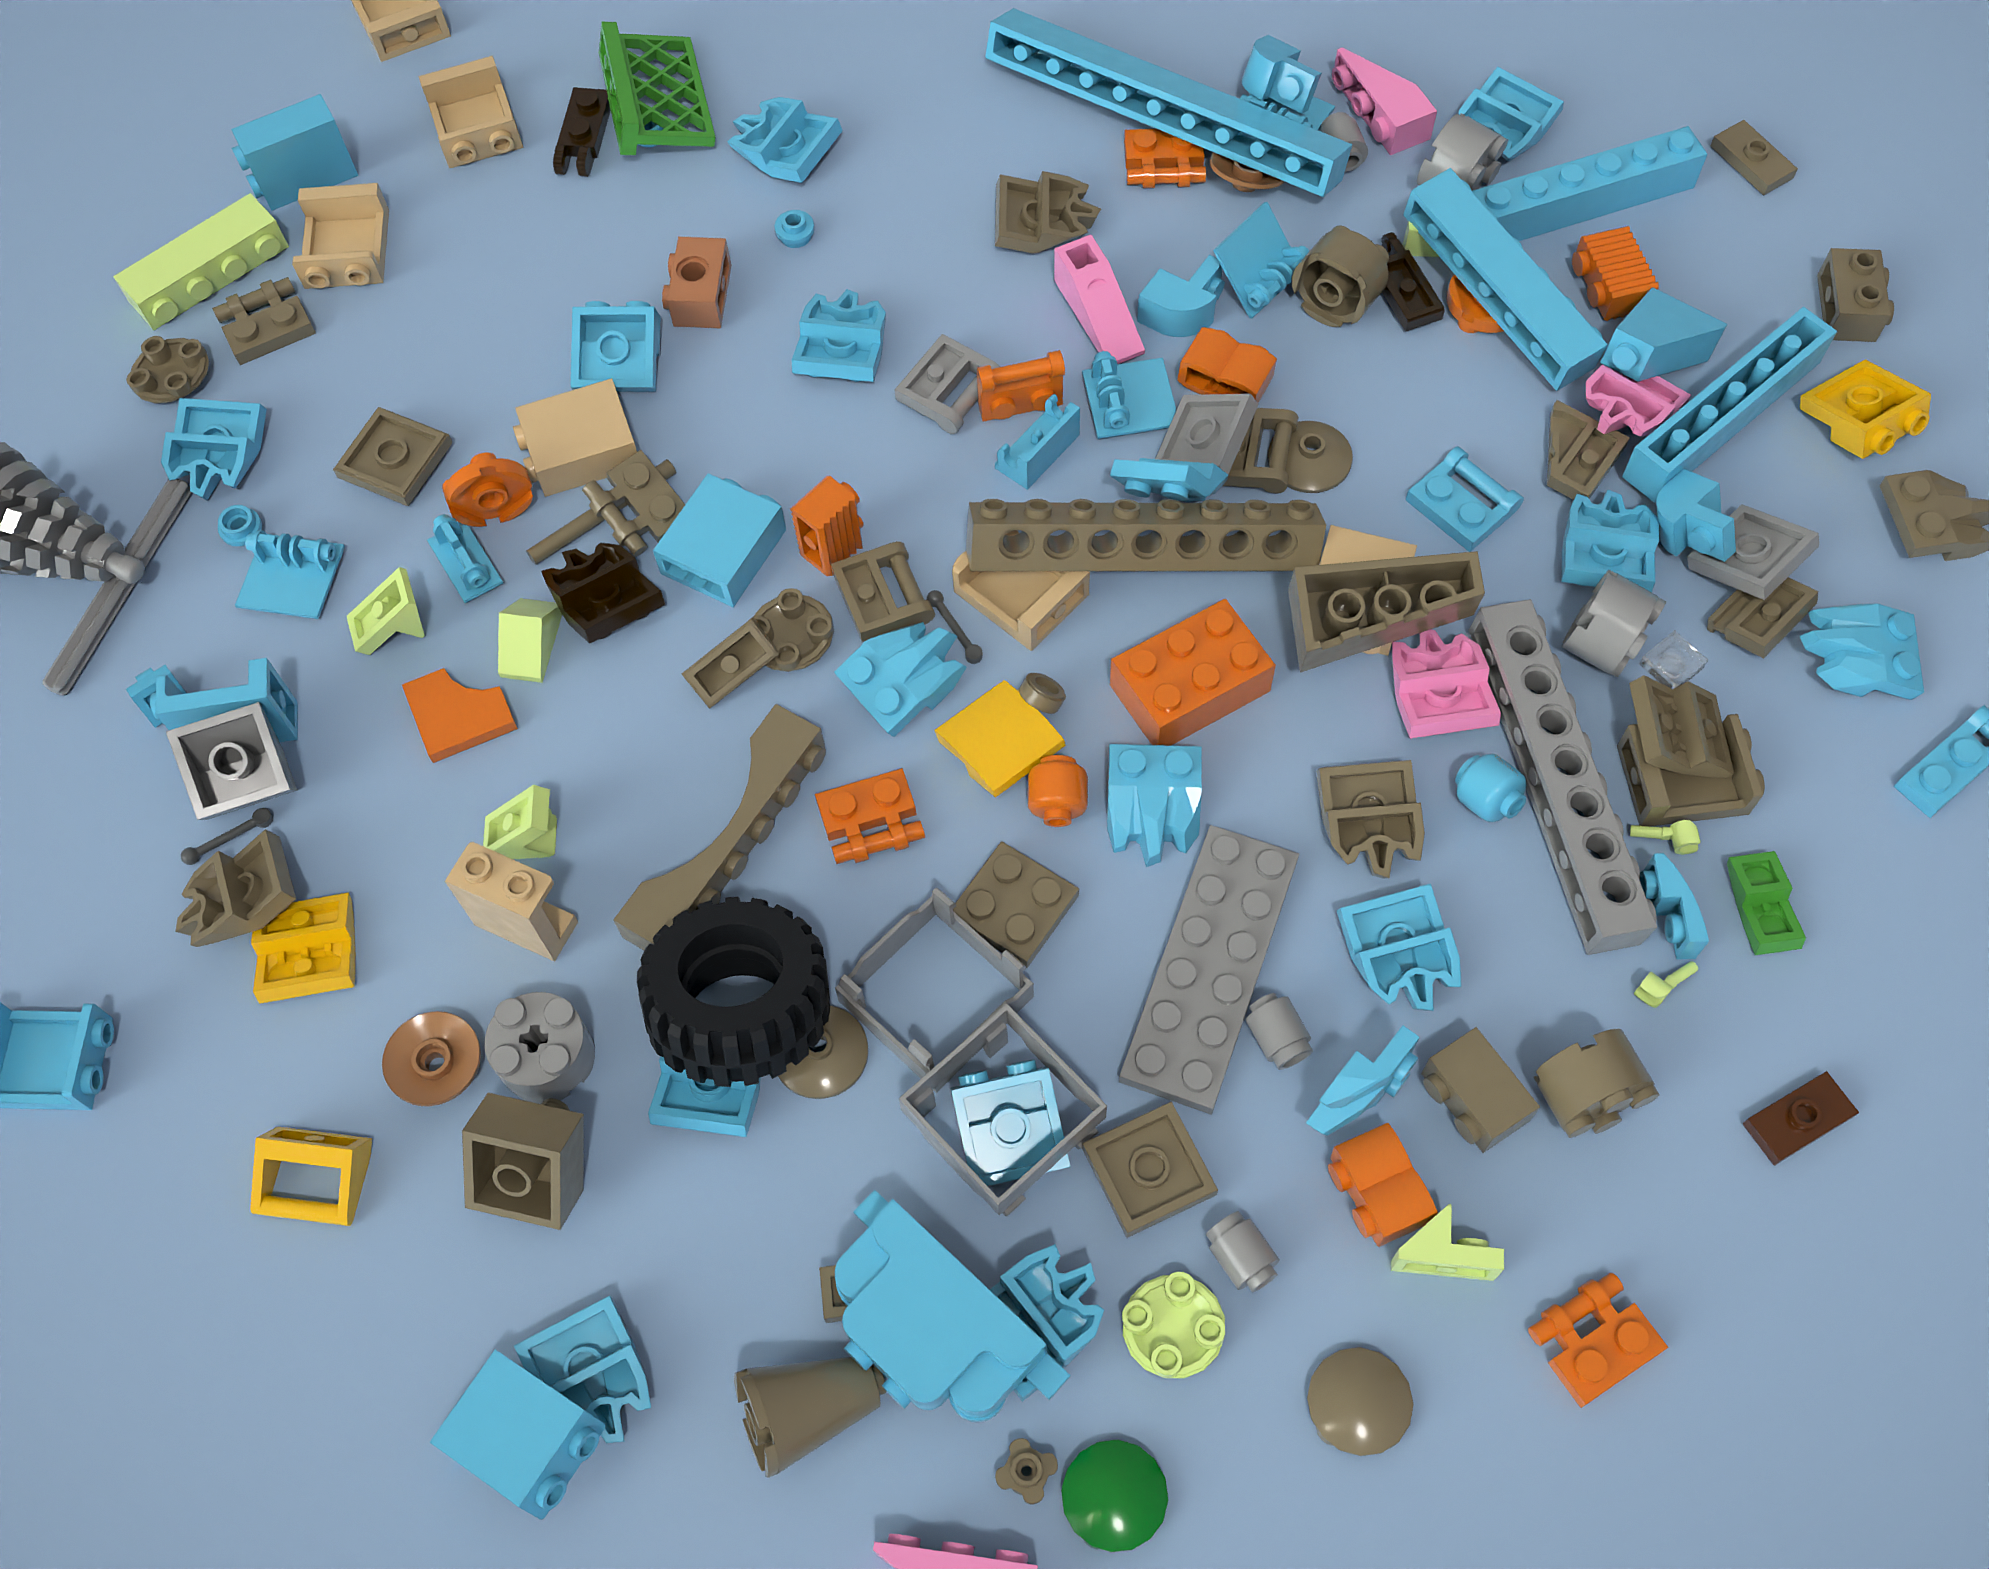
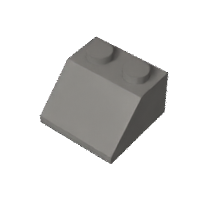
M260 702L166 731L197 820H209L298 791L283 748Z

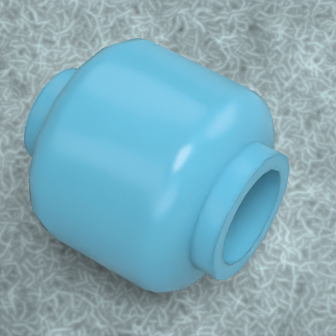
M1497 754L1476 755L1469 758L1456 775L1455 782L1458 785L1456 790L1458 800L1487 822L1500 821L1504 817L1513 818L1522 810L1527 798L1524 793L1527 785L1524 774Z

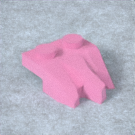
M1601 365L1586 381V399L1589 406L1603 411L1597 428L1603 434L1629 426L1633 434L1640 437L1648 436L1686 405L1691 397V394L1659 376L1637 382L1604 365Z
M1432 629L1420 633V645L1417 648H1410L1404 642H1392L1395 696L1410 739L1499 726L1501 711L1488 683L1490 668L1479 644L1462 633L1456 635L1452 643L1444 644L1437 632Z

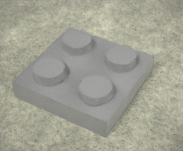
M1251 394L1183 395L1155 459L1214 463L1229 474L1259 403Z
M1741 504L1729 516L1734 518L1736 552L1723 562L1694 550L1687 556L1688 569L1765 600L1819 547V533Z

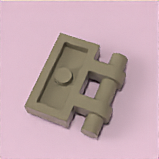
M288 277L274 283L271 279L260 284V289L240 297L236 293L227 297L226 303L212 308L219 323L234 317L236 319L235 322L221 328L240 365L316 334L298 296L283 302L281 300L282 297L295 292ZM269 303L271 306L249 316L247 314L248 311Z
M642 450L606 473L607 480L614 487L611 490L603 491L595 480L586 484L582 489L591 501L589 507L597 517L603 516L614 530L612 536L619 545L626 546L634 557L641 555L648 548L640 536L649 531L657 543H659L685 506ZM626 502L637 517L627 521L617 507Z

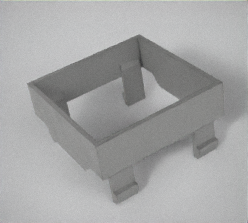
M935 888L932 891V896L919 909L904 916L859 959L853 971L848 976L844 974L840 978L839 984L835 987L838 1001L920 1078H923L934 1068L932 1055L915 1039L910 1043L907 1050L865 1010L866 1004L860 986L935 915L1020 990L1012 998L1005 1000L970 1035L1006 1004L1018 1013L1034 997V983L1023 974L1026 966L1008 950H1005L1001 955L953 911L956 903L939 888ZM986 1043L932 1090L937 1093Z
M1008 1004L1003 1006L899 1098L901 1111L920 1130L930 1145L974 1192L980 1195L998 1215L1003 1213L1004 1216H1008L1025 1201L1026 1198L1022 1194L1073 1147L1081 1149L1082 1143L1098 1134V1130L1095 1127L1106 1118L1107 1105ZM1008 1023L1022 1038L1029 1050L1049 1068L1055 1077L1077 1099L1086 1103L1093 1112L998 1198L923 1117L936 1107L932 1089L983 1044L986 1043L983 1049L986 1055L991 1058L1008 1043L1006 1026Z

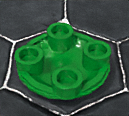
M1121 1440L1097 1442L1081 1451L1067 1468L1061 1490L1064 1514L1073 1531L1091 1548L1109 1552L1133 1550L1150 1540L1162 1525L1168 1504L1166 1478L1156 1460L1138 1445Z

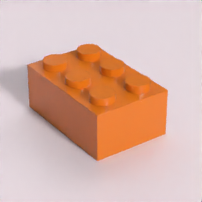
M1225 598L1112 658L1110 686L1151 745L1171 746L1270 692L1276 665Z

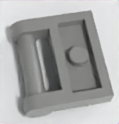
M941 334L895 388V397L897 401L936 421L947 433L955 434L962 427L964 416L978 401L977 376L951 407L943 404V401L969 370L977 374V367L990 365L991 369L1000 366L993 360Z

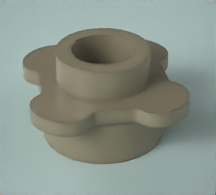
M1019 1438L1010 1444V1456L1005 1466L997 1469L995 1474L996 1483L1003 1490L1011 1488L1017 1494L1022 1495L1026 1503L1037 1504L1044 1497L1043 1487L1048 1477L1057 1472L1058 1462L1053 1454H1042L1031 1448L1028 1440ZM1024 1466H1029L1032 1469L1030 1476L1022 1474L1021 1470Z

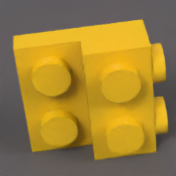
M1865 359L1802 394L1800 410L1831 427V442L1864 459L1874 452L1879 455L1886 454L1894 446L1896 440L1907 433L1912 436L1919 435L1929 422L1931 393Z

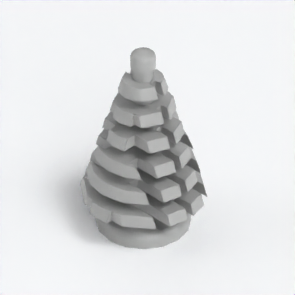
M0 442V574L30 576L36 573L35 577L56 578L61 575L62 579L81 580L86 577L89 581L107 582L116 575L117 579L129 584H135L142 578L145 566L140 559L124 555L123 544L111 533H105L103 524L80 510V506L70 497L59 498V494L65 492L57 484L49 480L32 462H27L19 451L11 448L5 442Z

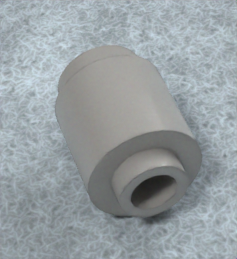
M1337 112L1329 115L1322 122L1321 132L1353 144L1345 172L1358 168L1367 158L1368 148L1356 120L1344 112Z
M1271 993L1250 1005L1252 1013L1246 1018V1022L1269 1062L1274 1061L1278 1070L1289 1068L1312 1054L1313 1050L1308 1043L1311 1040V1036L1289 997L1277 998L1275 993Z
M1239 1211L1225 1217L1206 1233V1236L1212 1243L1209 1247L1210 1251L1238 1290L1248 1286L1252 1293L1256 1292L1278 1275L1273 1267L1278 1264L1280 1259L1251 1219L1245 1220Z

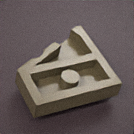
M1556 400L1550 413L1547 486L1573 500L1576 494L1587 496L1590 499L1626 448L1630 437L1616 430L1603 434L1597 430L1599 421Z

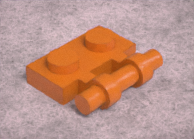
M1158 129L1125 130L1124 146L1127 185L1142 184L1143 188H1155V184L1177 183L1178 187H1190V183L1206 182L1204 148Z
M903 768L815 794L828 840L832 841L845 836L848 839V842L831 847L836 865L853 859L855 863L869 860L868 855L893 847L895 851L909 848L908 843L925 838L920 820L905 825L901 822L902 819L917 815ZM887 825L888 830L862 837V831Z
M1613 1273L1607 1274L1598 1281L1590 1279L1578 1287V1295L1562 1306L1553 1304L1541 1312V1320L1528 1328L1531 1338L1537 1345L1542 1346L1555 1338L1563 1349V1352L1550 1360L1548 1364L1580 1408L1669 1348L1635 1303L1619 1314L1611 1305L1610 1299L1624 1290L1621 1281ZM1591 1313L1600 1324V1327L1581 1339L1574 1330L1573 1324Z

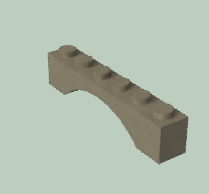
M778 704L774 705L750 737L751 764L748 784L740 806L728 826L709 847L688 863L665 875L640 883L613 919L622 938L645 950L649 944H654V935L664 925L668 927L673 925L672 919L685 910L689 913L698 910V904L712 900L713 904L720 902L721 891L730 879L735 880L741 875L746 867L751 850L757 842L759 844L763 843L770 835L776 816L783 807L788 808L795 801L803 779L809 771L811 773L815 772L822 764L826 749L821 728Z

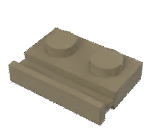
M1789 577L1765 600L1737 589L1708 618L1707 630L1712 633L1717 630L1725 634L1726 640L1765 658L1817 604L1819 591Z

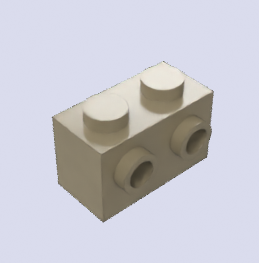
M1831 248L1817 274L1823 321L1837 331L1833 340L1876 342L1885 325L1891 323L1894 315V303L1888 299L1887 292L1889 270L1883 265L1881 250Z

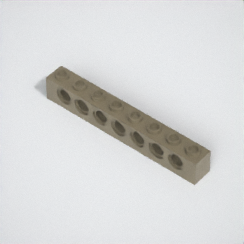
M986 499L982 502H969L966 552L970 571H1293L1294 567L1320 564L1326 523L1317 504L1305 500H1292L1289 503H1267L1262 500H1249L1245 503H1224L1220 500L1209 499L1202 503H1181L1177 500L1165 499L1158 503H1138L1130 499H1120L1114 503H1094L1087 499H1076L1070 503L1048 502L1043 499H1031L1027 502H1004L999 499ZM1013 530L1022 531L1021 533L1014 536L1006 535L1007 533ZM1058 530H1066V531H1065L1063 534H1061V535H1058V536H1052V535H1051V534H1052L1053 532H1055V531H1058ZM1110 530L1105 535L1095 536L1099 531ZM1146 530H1153L1148 535L1138 536L1140 533ZM1196 530L1191 535L1182 536L1184 533L1188 531ZM1239 530L1234 535L1226 536L1231 531ZM1281 530L1278 534L1269 536L1271 533Z

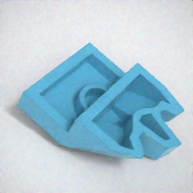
M1497 66L1480 90L1474 89L1459 109L1458 114L1462 113L1465 116H1469L1508 139L1502 157L1510 161L1536 145L1543 138L1562 112L1564 101Z
M777 97L761 101L759 107L762 112L759 115L743 114L735 119L733 123L741 135H734L727 142L735 151L769 176L802 183L843 130L838 118L807 113L802 100Z
M848 289L834 302H828L826 296L816 293L806 304L799 321L800 338L791 359L792 373L809 375L811 377L842 378L855 382H873L882 355L886 312L879 301L857 305L858 293Z
M179 398L174 432L165 433L161 464L169 481L190 475V492L207 501L221 478L223 484L236 488L261 449L267 409L260 403Z
M1140 458L1139 461L1114 459L1110 474L1112 478L1125 486L1124 491L1133 496L1147 498L1150 496V492L1173 500L1186 502L1205 501L1207 496L1215 494L1223 486L1229 476L1214 463Z
M1607 490L1602 503L1598 505L1591 503L1587 496L1576 494L1570 507L1563 540L1561 582L1596 587L1609 569L1652 592L1656 582L1655 550L1659 542V521L1657 516L1646 504L1638 505L1632 510L1625 509L1622 495L1611 490Z
M1878 603L1830 607L1808 612L1811 622L1820 630H1813L1799 637L1805 650L1824 658V664L1817 667L1816 674L1833 689L1863 697L1873 690H1878L1909 700L1924 693L1914 614Z
M923 622L901 627L866 640L834 673L888 734L895 737L925 706L933 710L954 689L967 668L965 665L956 660L945 662V656L958 637L957 635L938 627L924 636L926 627Z
M1109 744L1107 831L1114 853L1125 851L1129 842L1136 841L1141 847L1146 867L1161 862L1165 841L1172 842L1178 851L1187 853L1199 836L1202 791L1201 746Z
M1431 884L1336 910L1353 963L1368 986L1389 1005L1396 1001L1399 989L1402 988L1413 1009L1434 1011L1433 982L1435 979H1438L1445 987H1461L1459 953L1451 928H1444Z
M1402 1025L1374 1063L1356 1051L1319 1101L1321 1103L1307 1120L1306 1124L1321 1134L1328 1136L1357 1119L1367 1109L1376 1106L1385 1093L1394 1098L1411 1075L1409 1072L1419 1059L1412 1052L1420 1037Z
M660 1056L661 1075L648 1111L650 1124L747 1137L759 1096L761 1077L758 1084L744 1086V1081L732 1082L731 1087L715 1086L714 1080L706 1079L705 1083H700L687 1078L686 1069L682 1073L675 1072L665 1064L664 1057Z
M1056 1244L1027 1255L1001 1275L1000 1282L989 1290L1047 1344V1353L1062 1368H1065L1096 1336L1104 1309L1099 1305H1083L1079 1300L1096 1281L1091 1263L1068 1273H1058L1055 1267L1061 1256ZM1024 1378L1014 1389V1392L1023 1402L1038 1389Z
M611 1295L514 1345L525 1370L605 1424L601 1437L606 1443L625 1442L619 1413L622 1405L629 1403L637 1411L651 1408L647 1380L639 1354Z

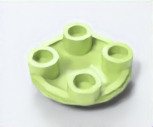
M1184 1272L1162 1275L1145 1282L1130 1297L1122 1312L1123 1338L1130 1355L1146 1371L1162 1378H1187L1204 1371L1218 1356L1225 1339V1315L1217 1297L1204 1284L1194 1280L1189 1274Z

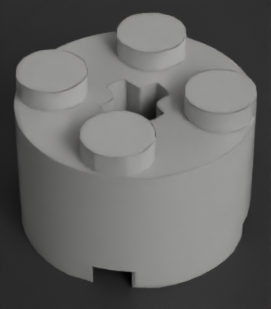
M1462 113L1460 115L1456 114L1446 123L1432 144L1436 149L1431 161L1426 158L1424 159L1417 177V184L1421 185L1451 168L1461 180L1468 183L1472 191L1479 189L1483 182L1489 185L1500 170L1501 163L1497 160L1505 150L1508 139L1469 116H1465Z
M1608 569L1592 591L1594 594L1587 604L1583 605L1563 640L1562 647L1602 671L1618 677L1629 659L1633 660L1644 645L1648 636L1643 633L1648 624L1652 625L1656 621L1666 601Z
M532 992L500 1002L496 1007L495 1015L491 1019L485 1035V1053L490 1066L507 1088L524 1101L541 1104L549 1098L562 1100L569 1096L570 1091L581 1081L584 1083L593 1068L595 1046L587 1027L568 1000L551 993Z

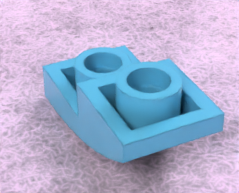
M1655 853L1645 869L1640 872L1639 881L1646 899L1651 900L1656 916L1667 915L1665 919V935L1667 941L1674 944L1676 960L1696 959L1709 942L1700 908L1691 889L1675 865L1664 853Z

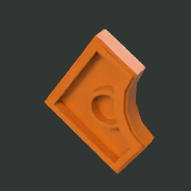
M444 668L402 684L428 756L433 763L518 729L500 686L484 690L465 688L453 681Z

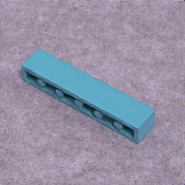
M1686 126L1476 189L1472 192L1486 208L1496 215L1498 222L1512 237L1522 241L1693 189L1708 154L1690 127Z
M1449 168L1412 189L1403 216L1412 223L1423 239L1556 391L1597 366L1608 346L1599 330L1591 326L1576 309L1573 301L1562 294L1550 280L1547 272L1530 258L1524 251L1521 243L1505 230L1498 222L1496 215L1486 208L1473 194L1467 182L1461 180Z
M1803 306L1636 445L1622 477L1656 503L1657 495L1661 488L1682 469L1691 472L1820 364L1837 331Z

